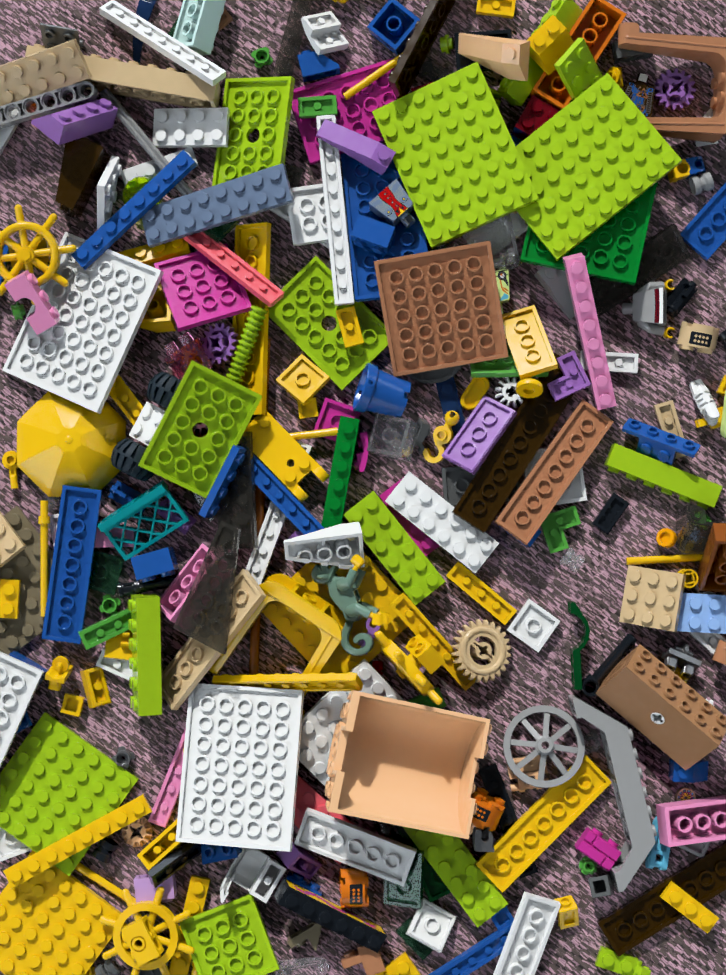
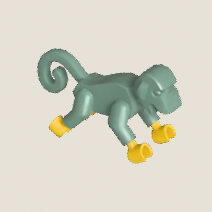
M355 554L350 560L354 567L349 569L346 577L337 576L338 566L316 564L311 573L312 579L316 583L328 586L329 596L343 612L346 620L342 629L341 645L343 649L354 656L367 654L373 648V638L368 633H359L353 638V642L357 644L364 640L365 646L360 649L352 647L349 642V634L353 623L359 621L362 617L367 619L371 617L373 618V625L381 626L383 624H390L391 619L389 613L380 612L378 608L361 601L357 588H359L365 576V569L371 564V559L366 554L364 559L360 555Z

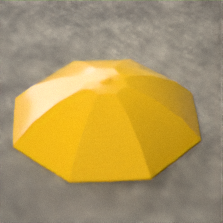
M48 391L17 421V466L49 497H61L63 485L102 490L121 471L112 465L111 455L118 442L126 438V421L107 402H105L99 414Z

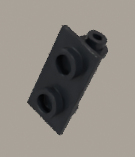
M683 277L667 297V314L675 319L698 290L695 282H689Z

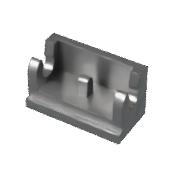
M473 827L472 842L474 851L494 852L493 835L489 831V827H486L485 830Z

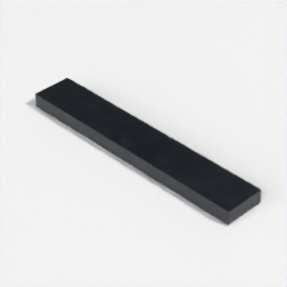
M495 762L478 769L486 791H488L487 795L499 797L505 801V809L499 820L500 828L504 834L518 818ZM535 862L520 875V879L538 872Z

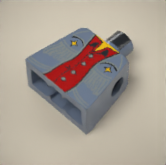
M397 179L369 202L370 211L391 226L395 227L402 222L409 228L415 222V219L410 215L414 210L413 202Z

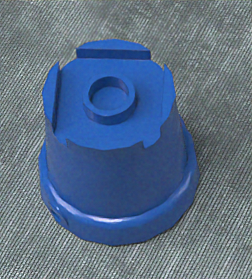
M367 363L355 392L353 411L362 413L369 411L399 418L405 410L408 401L406 399L407 393H410L411 382L381 371L374 364Z

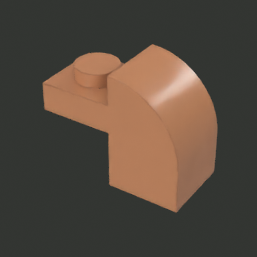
M357 943V951L354 949L348 950L344 953V956H341L343 969L362 963L366 975H375L386 971L380 950L376 953Z

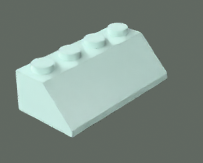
M183 0L173 38L201 56L210 55L214 48V40L219 30V23L224 12L226 0Z

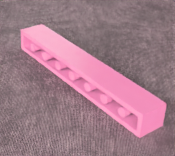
M581 252L562 257L588 377L591 383L594 404L597 410L617 406L585 256Z

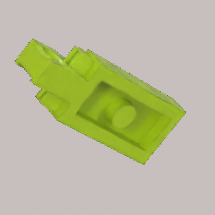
M600 946L595 966L622 975H650L651 970L649 967L643 966L642 961L637 957L625 953L618 957L613 949Z

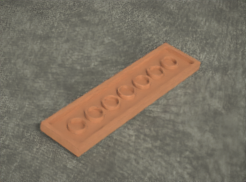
M582 399L495 520V523L527 545L614 421Z

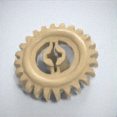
M476 619V625L473 621H469V626L462 625L464 631H457L460 637H453L457 644L451 645L457 651L451 653V655L457 656L453 663H460L456 670L464 669L462 676L469 674L468 680H473L476 677V683H479L481 679L486 683L488 678L494 681L495 675L500 677V670L506 671L504 664L510 663L506 658L511 657V654L507 652V650L511 649V646L507 645L510 641L509 638L504 639L506 632L500 633L501 626L495 628L494 622L488 624L487 619H484L482 622L480 619ZM477 637H486L487 639H489L494 647V655L492 654V648L488 643L477 642L475 639ZM472 658H474L475 660L486 659L487 661H489V663L485 665H479L476 662H474Z

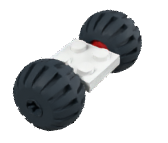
M159 372L150 380L147 388V397L160 406L157 407L146 402L129 433V436L140 441V444L128 438L118 442L111 455V462L114 467L141 481H147L153 477L155 473L138 466L181 382L179 378L165 372Z

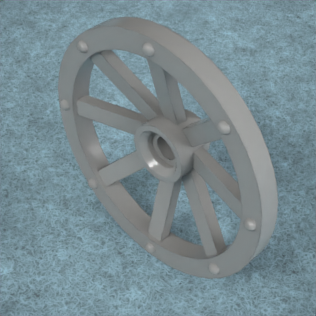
M539 705L527 708L513 718L504 734L503 753L508 767L521 781L534 787L551 788L565 783L576 774L584 758L585 743L579 725L568 713L553 706ZM535 713H544L542 736L538 734L525 717ZM550 714L560 717L567 723L553 736L548 737ZM521 722L536 741L511 739V736L517 724ZM568 730H573L577 747L554 744ZM543 742L548 744L547 749L542 748L541 744ZM510 745L532 747L535 750L518 764H515L511 755ZM553 750L577 754L569 771L566 770ZM537 755H540L538 780L524 774L520 769ZM547 755L563 776L554 780L544 781Z

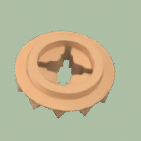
M144 817L122 828V837L126 844L132 847H142L149 842L153 833L151 823ZM142 826L140 831L141 836L136 835L132 838L131 836L134 832L132 828L134 827L135 829H137L138 827Z

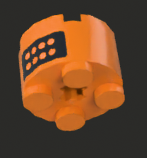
M478 787L473 794L471 793V798L476 799L475 803H477V811L472 818L473 826L482 830L484 827H489V831H495L504 812L505 801L499 797L487 795L488 791Z
M340 868V907H368L369 897L367 895V888H369V878L367 872L357 868Z

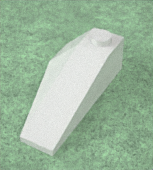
M359 522L338 524L284 540L285 560L321 563L322 566L333 565L338 566L340 569L353 568L354 565L350 560L355 554L360 555L364 559L363 535Z

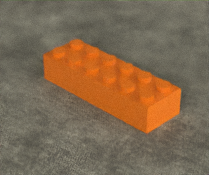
M590 0L569 34L573 42L578 37L584 38L597 63L617 32L619 24L623 23L627 14L605 0ZM557 70L550 76L543 72L530 94V97L535 95L560 110L572 101Z

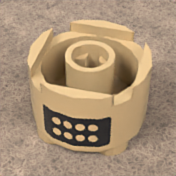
M682 321L677 344H679L678 348L689 351L698 348L697 352L712 355L716 348L720 328Z

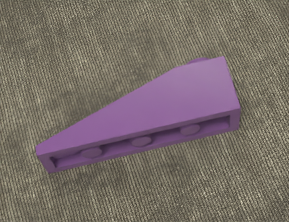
M327 119L324 120L316 134V137L380 175H383L396 153L378 141Z

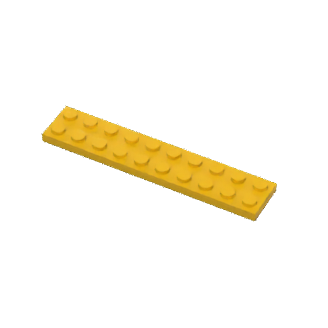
M271 223L235 225L234 253L270 281ZM245 288L251 305L262 307L268 312L264 315L266 318L262 320L261 331H258L257 342H254L255 348H252L253 353L250 354L251 359H248L249 365H246L247 370L244 371L245 376H242L243 381L240 384L262 395L253 415H266L269 306ZM249 312L233 316L232 327L235 328L234 332L239 334L236 340H241L242 338L240 335L244 333L242 330L246 327L244 324L248 321L246 318L250 316Z

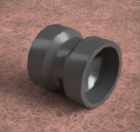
M115 957L106 960L104 964H100L95 968L96 975H119L122 972V967Z

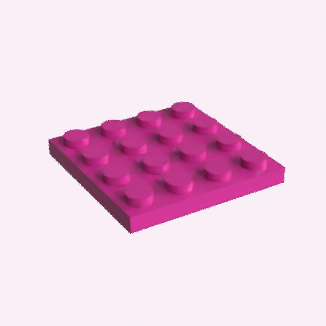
M199 251L154 263V268L164 272L160 285L178 332L252 310L245 287Z

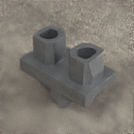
M685 643L681 647L669 648L661 656V658L665 659L664 664L671 671H674L677 665L681 666L680 674L686 678L692 677L695 669L699 668L702 661L693 658V653L689 651V645Z

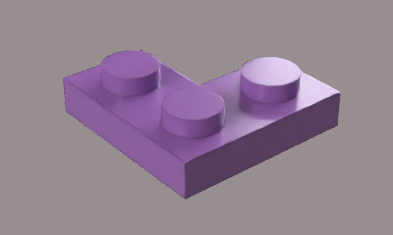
M574 350L556 359L563 377L547 384L555 402L591 385Z

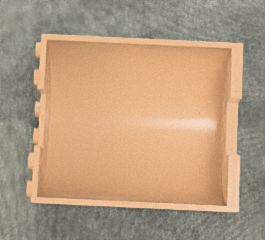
M352 690L347 695L349 701L342 705L340 711V718L342 720L338 724L336 723L326 771L330 779L325 784V796L329 798V801L326 800L325 803L327 811L469 839V835L472 834L474 827L472 818L477 811L476 799L471 798V793L473 794L475 791L474 776L479 769L478 758L483 759L488 751V744L486 742L487 736L490 735L492 730L491 719Z

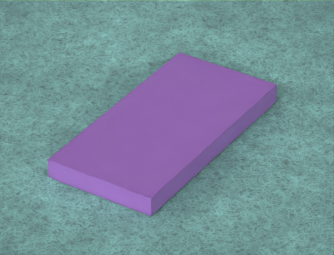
M484 395L443 452L442 457L475 475L517 415V412Z

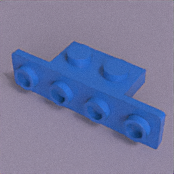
M631 418L622 427L623 432L639 437L636 452L671 466L675 461L677 452L694 458L701 446L691 440Z

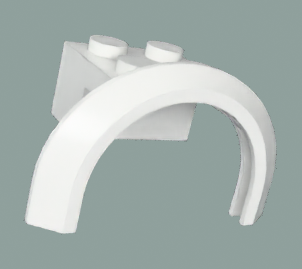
M242 848V853H239L238 858L234 859L221 884V903L224 902L229 894V887L232 881L248 890L249 894L267 903L286 871L285 865L258 849Z

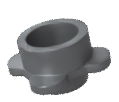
M120 746L112 760L118 766L127 769L130 761L135 758V754L127 751L124 746Z

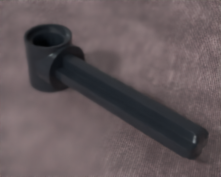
M627 634L593 675L589 674L586 678L582 679V693L590 697L597 695L596 692L601 682L637 641L633 635ZM588 682H593L594 689L586 692L585 685Z

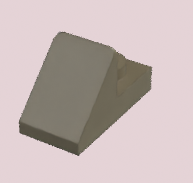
M311 922L290 935L287 939L290 948L295 946L298 948L307 942L306 939H308L316 951L322 926Z

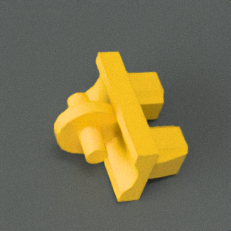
M57 656L52 661V666L45 674V680L49 681L48 689L60 691L62 684L66 682L73 671L74 665H69L66 657Z

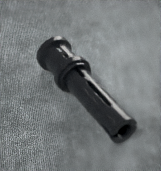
M176 575L160 577L144 583L136 579L128 583L118 582L120 598L124 599L125 596H130L131 594H142L147 591L166 589L176 578Z

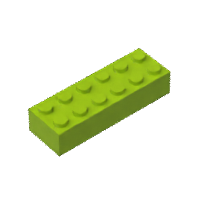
M374 491L343 514L349 523L359 522L363 540L415 606L446 582Z
M131 594V599H128V611H131V619H128V629L132 632V638H129L128 642L129 650L132 651V657L129 658V669H132L133 676L129 677V686L133 691V696H130V708L138 716L162 715L160 597L156 594Z

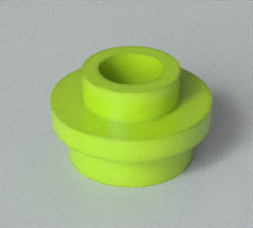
M448 34L440 37L442 53L450 54L451 50L454 49L453 38H450Z

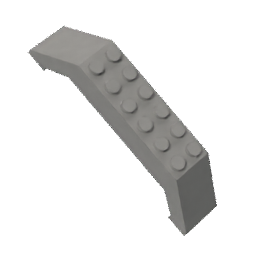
M572 694L567 695L572 715L577 719H585L599 728L626 839L620 849L621 855L610 869L613 885L618 892H623L655 845L654 837L657 836L656 828L650 821V817H652L651 808L649 805L647 806L645 798H648L645 786L642 787L640 780L643 779L642 770L636 763L638 753L631 743L634 740L631 729H628L620 721Z

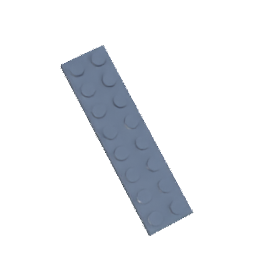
M283 163L154 205L142 217L148 246L152 248L294 202L286 167Z

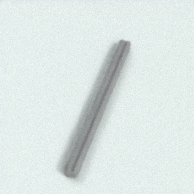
M105 88L101 91V98L110 100L118 108L116 116L162 170L169 164L166 158L109 89ZM183 179L175 186L182 196L193 193Z

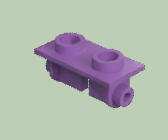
M168 497L161 501L159 506L169 507L170 500ZM157 509V513L167 520L168 511ZM183 509L189 521L177 529L185 535L197 520ZM170 513L169 521L178 522L183 519L179 513Z

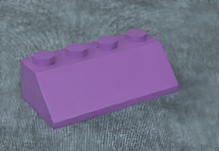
M102 98L33 119L31 123L56 144L61 145L113 128L118 108L110 100Z

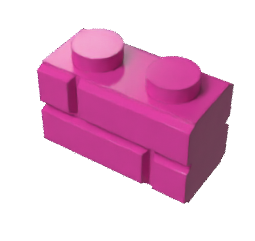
M586 827L575 843V848L605 870L610 871L615 861L621 855V851L618 849L619 844L610 838L608 841L602 837L603 833L595 827L592 830Z

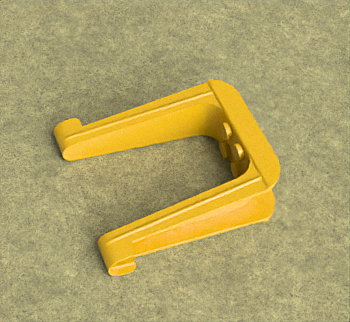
M284 574L270 575L263 583L259 584L266 594V598L208 670L214 675H218L271 601L283 603L289 612L298 613L302 616L304 622L307 624L313 623L321 632V642L302 674H320L341 642L342 629L346 620L339 609L291 577Z

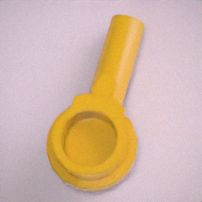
M8 451L3 455L2 463L5 468L9 469L11 489H18L17 469L19 467L17 466V452Z

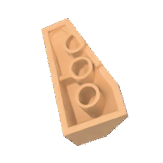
M459 33V54L474 62H478V64L507 79L528 81L530 41Z

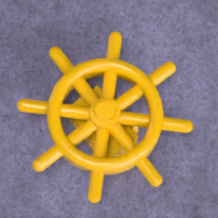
M20 204L15 205L17 223L11 224L0 231V276L4 279L0 285V296H3L7 290L4 285L10 279L16 277L21 270H28L30 274H34L33 265L44 272L42 276L37 278L38 286H42L53 279L63 287H67L69 285L68 280L58 274L57 270L60 265L61 254L75 252L77 247L73 244L59 246L56 238L49 231L57 220V215L52 213L43 226L33 222H25L22 206ZM26 230L37 232L32 241H28ZM19 231L20 243H16L9 237ZM5 244L8 246L9 254H3ZM11 261L12 269L10 272L6 268L4 262Z
M381 631L375 632L374 638L382 645V652L397 668L395 672L401 679L406 678L422 696H428L433 703L437 705L442 704L443 700L434 691V686L419 670L423 667L428 673L433 674L446 662L435 648L418 634L412 637L405 646L406 650L410 653L407 656Z
M162 886L157 888L153 901H140L136 903L129 890L123 889L122 896L128 907L120 914L117 920L106 916L99 918L101 924L114 928V948L104 952L102 955L103 959L108 960L119 955L126 964L133 967L131 975H139L140 970H153L159 968L162 975H171L166 963L172 958L176 950L190 955L195 951L194 947L180 942V927L178 924L190 918L191 911L186 910L175 916L169 908L161 904L164 894ZM140 911H150L149 916L146 914L142 917ZM132 915L135 921L126 924V920ZM159 915L164 922L154 927L156 917ZM169 928L170 939L158 935ZM162 945L168 947L167 951L163 955H161L164 951Z

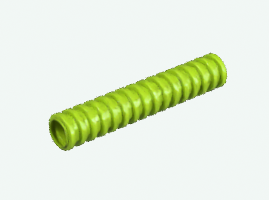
M251 305L250 307L252 310L248 313L250 316L246 318L248 321L244 324L246 326L242 330L244 333L240 335L242 338L238 341L240 344L236 346L235 357H232L233 362L230 363L231 368L228 369L230 372L226 374L227 378L239 384L243 381L242 376H245L246 365H249L248 359H251L252 348H255L254 342H257L256 337L259 336L258 331H261L262 320L266 318L264 315L268 312L266 309L256 305Z

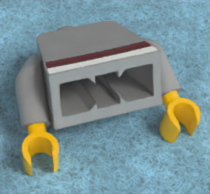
M668 279L666 282H648L639 288L637 293L633 294V303L622 304V314H633L632 319L637 323L638 327L650 334L663 335L666 339L673 338L667 332L668 330L675 329L673 327L664 328L663 326H667V293L675 289L669 288L667 284L674 281Z

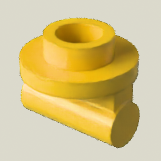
M622 67L609 68L606 73H609L620 88L624 87Z

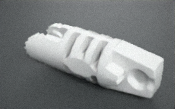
M701 379L690 382L689 387L700 413L703 414L709 426L716 425L720 414L710 391Z

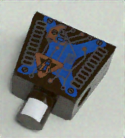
M640 73L637 76L636 82L628 81L624 92L645 117H652L655 88L647 85L649 76Z

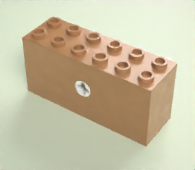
M641 644L616 664L596 692L602 700L684 770L689 769L716 749L726 733V716L714 707V701L704 699Z

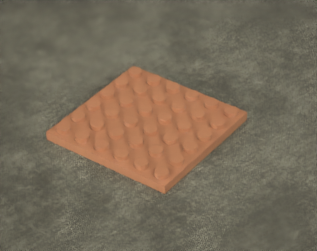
M490 241L374 261L393 376L509 357Z

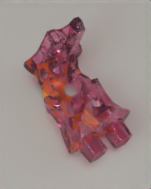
M189 332L178 337L183 346L179 349L174 341L164 346V350L168 355L164 361L173 368L180 380H182L191 360L209 369L212 367L211 361L203 350L200 339L194 340ZM181 365L185 366V372L182 371Z

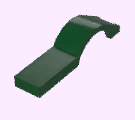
M568 602V612L577 616L583 625L581 641L570 649L572 688L574 690H582L580 650L585 647L589 640L590 629L586 618L576 603Z

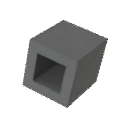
M611 875L588 878L592 898L615 894Z

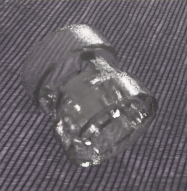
M569 547L559 563L563 566H568L573 573H577L586 558L582 555H577Z

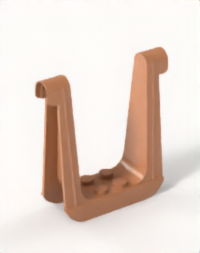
M635 22L620 23L618 26L619 48L703 62L708 64L713 71L714 78L711 80L713 97L710 100V108H713L712 118L646 117L660 135L664 138L715 143L723 135H726V37L639 32V25Z

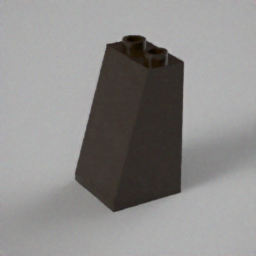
M86 138L67 142L64 148L55 201L60 206L59 209L71 218H74V216L81 217L110 158L104 147Z

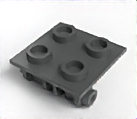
M40 23L43 46L45 48H51L73 39L77 40L80 50L83 48L84 40L80 39L77 29Z

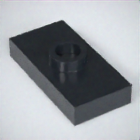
M612 493L591 524L608 535L630 503L617 494Z

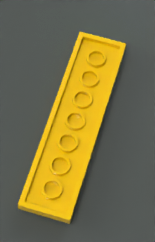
M584 754L582 764L576 774L565 783L549 788L493 844L494 852H485L475 865L503 893L612 782Z

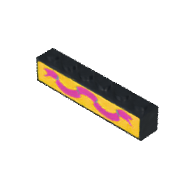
M283 878L274 894L279 905L378 953L387 937L381 926L345 908H341L339 905Z

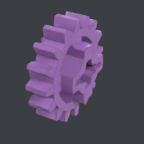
M675 68L673 73H671L669 69L666 71V75L662 73L659 76L660 79L656 80L655 85L657 86L654 88L657 94L654 96V99L660 100L659 106L665 105L664 110L671 107V112H674L677 107L681 111L683 105L687 107L690 104L689 101L694 99V96L691 94H694L696 91L695 88H692L695 81L690 82L691 75L684 76V70L678 73V69ZM679 86L678 91L669 94L672 89H675Z
M215 323V327L210 325V331H204L206 337L201 338L204 344L200 348L205 349L202 355L207 356L206 360L212 362V364L225 365V362L231 363L230 357H235L236 355L234 352L235 350L237 351L236 345L239 344V340H236V337L239 334L234 332L235 328L224 323Z

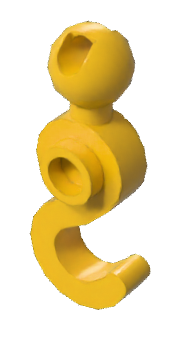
M448 411L444 417L445 424L436 427L433 432L434 442L439 450L438 455L434 457L431 455L429 448H424L423 456L428 462L439 463L443 461L442 454L446 450L444 444L452 441L453 431L451 427L456 425L460 419L456 411Z

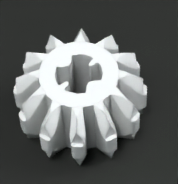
M505 377V383L500 380L498 383L501 387H495V391L501 392L496 394L495 398L501 397L500 403L503 404L505 401L506 406L509 407L511 403L513 408H517V403L520 405L523 403V400L520 398L521 396L516 393L509 397V393H506L510 388H513V392H516V377H513L511 382L509 377Z

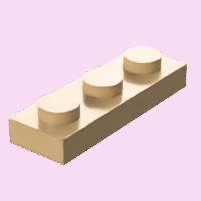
M673 400L653 405L660 430L684 438ZM677 452L675 459L686 455Z

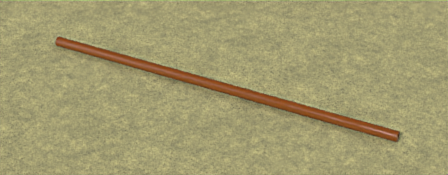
M268 339L267 400H266V410H267V411H268V399H269V372H270V344H271V339ZM257 485L255 493L254 545L264 521L265 494ZM261 614L250 630L249 675L259 674Z

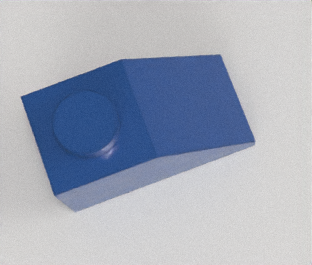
M305 50L297 55L303 83L340 74L339 64L323 54L318 55L315 51Z
M669 758L668 778L673 782L685 783L707 781L709 761L700 760L689 769L684 770L673 759Z

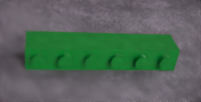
M340 416L321 524L324 528L342 524L360 419Z

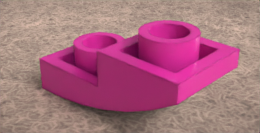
M367 432L360 433V438H357L359 450L363 449V452L357 453V458L353 459L355 470L359 469L360 473H364L368 460L369 444Z

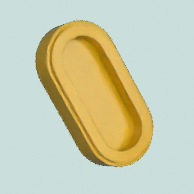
M487 377L473 378L460 398L462 408L465 410L475 409L490 387Z

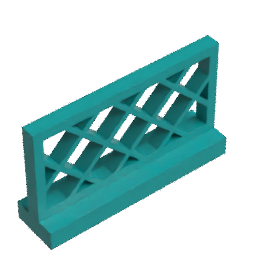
M164 480L100 520L97 526L101 532L106 534L125 561L189 521L188 516L168 490ZM164 495L170 500L169 507L158 505L159 499ZM146 507L155 508L153 518L142 516L143 509ZM157 509L168 511L167 520L156 518ZM170 513H179L183 519L178 522L169 521ZM130 517L138 518V527L126 526L127 519ZM141 519L153 521L151 530L140 528ZM155 522L166 524L165 530L163 532L153 531ZM115 527L123 529L122 537H114L110 530ZM125 529L136 531L135 541L124 539ZM139 532L150 534L149 541L146 543L137 541ZM123 542L134 544L133 551L126 554L122 548Z

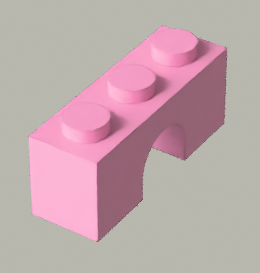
M26 270L10 279L4 286L15 302L22 298H28L34 302L35 311L26 319L38 335L56 325L60 320L58 310L49 303L47 293L39 288L35 275L33 273L30 274Z

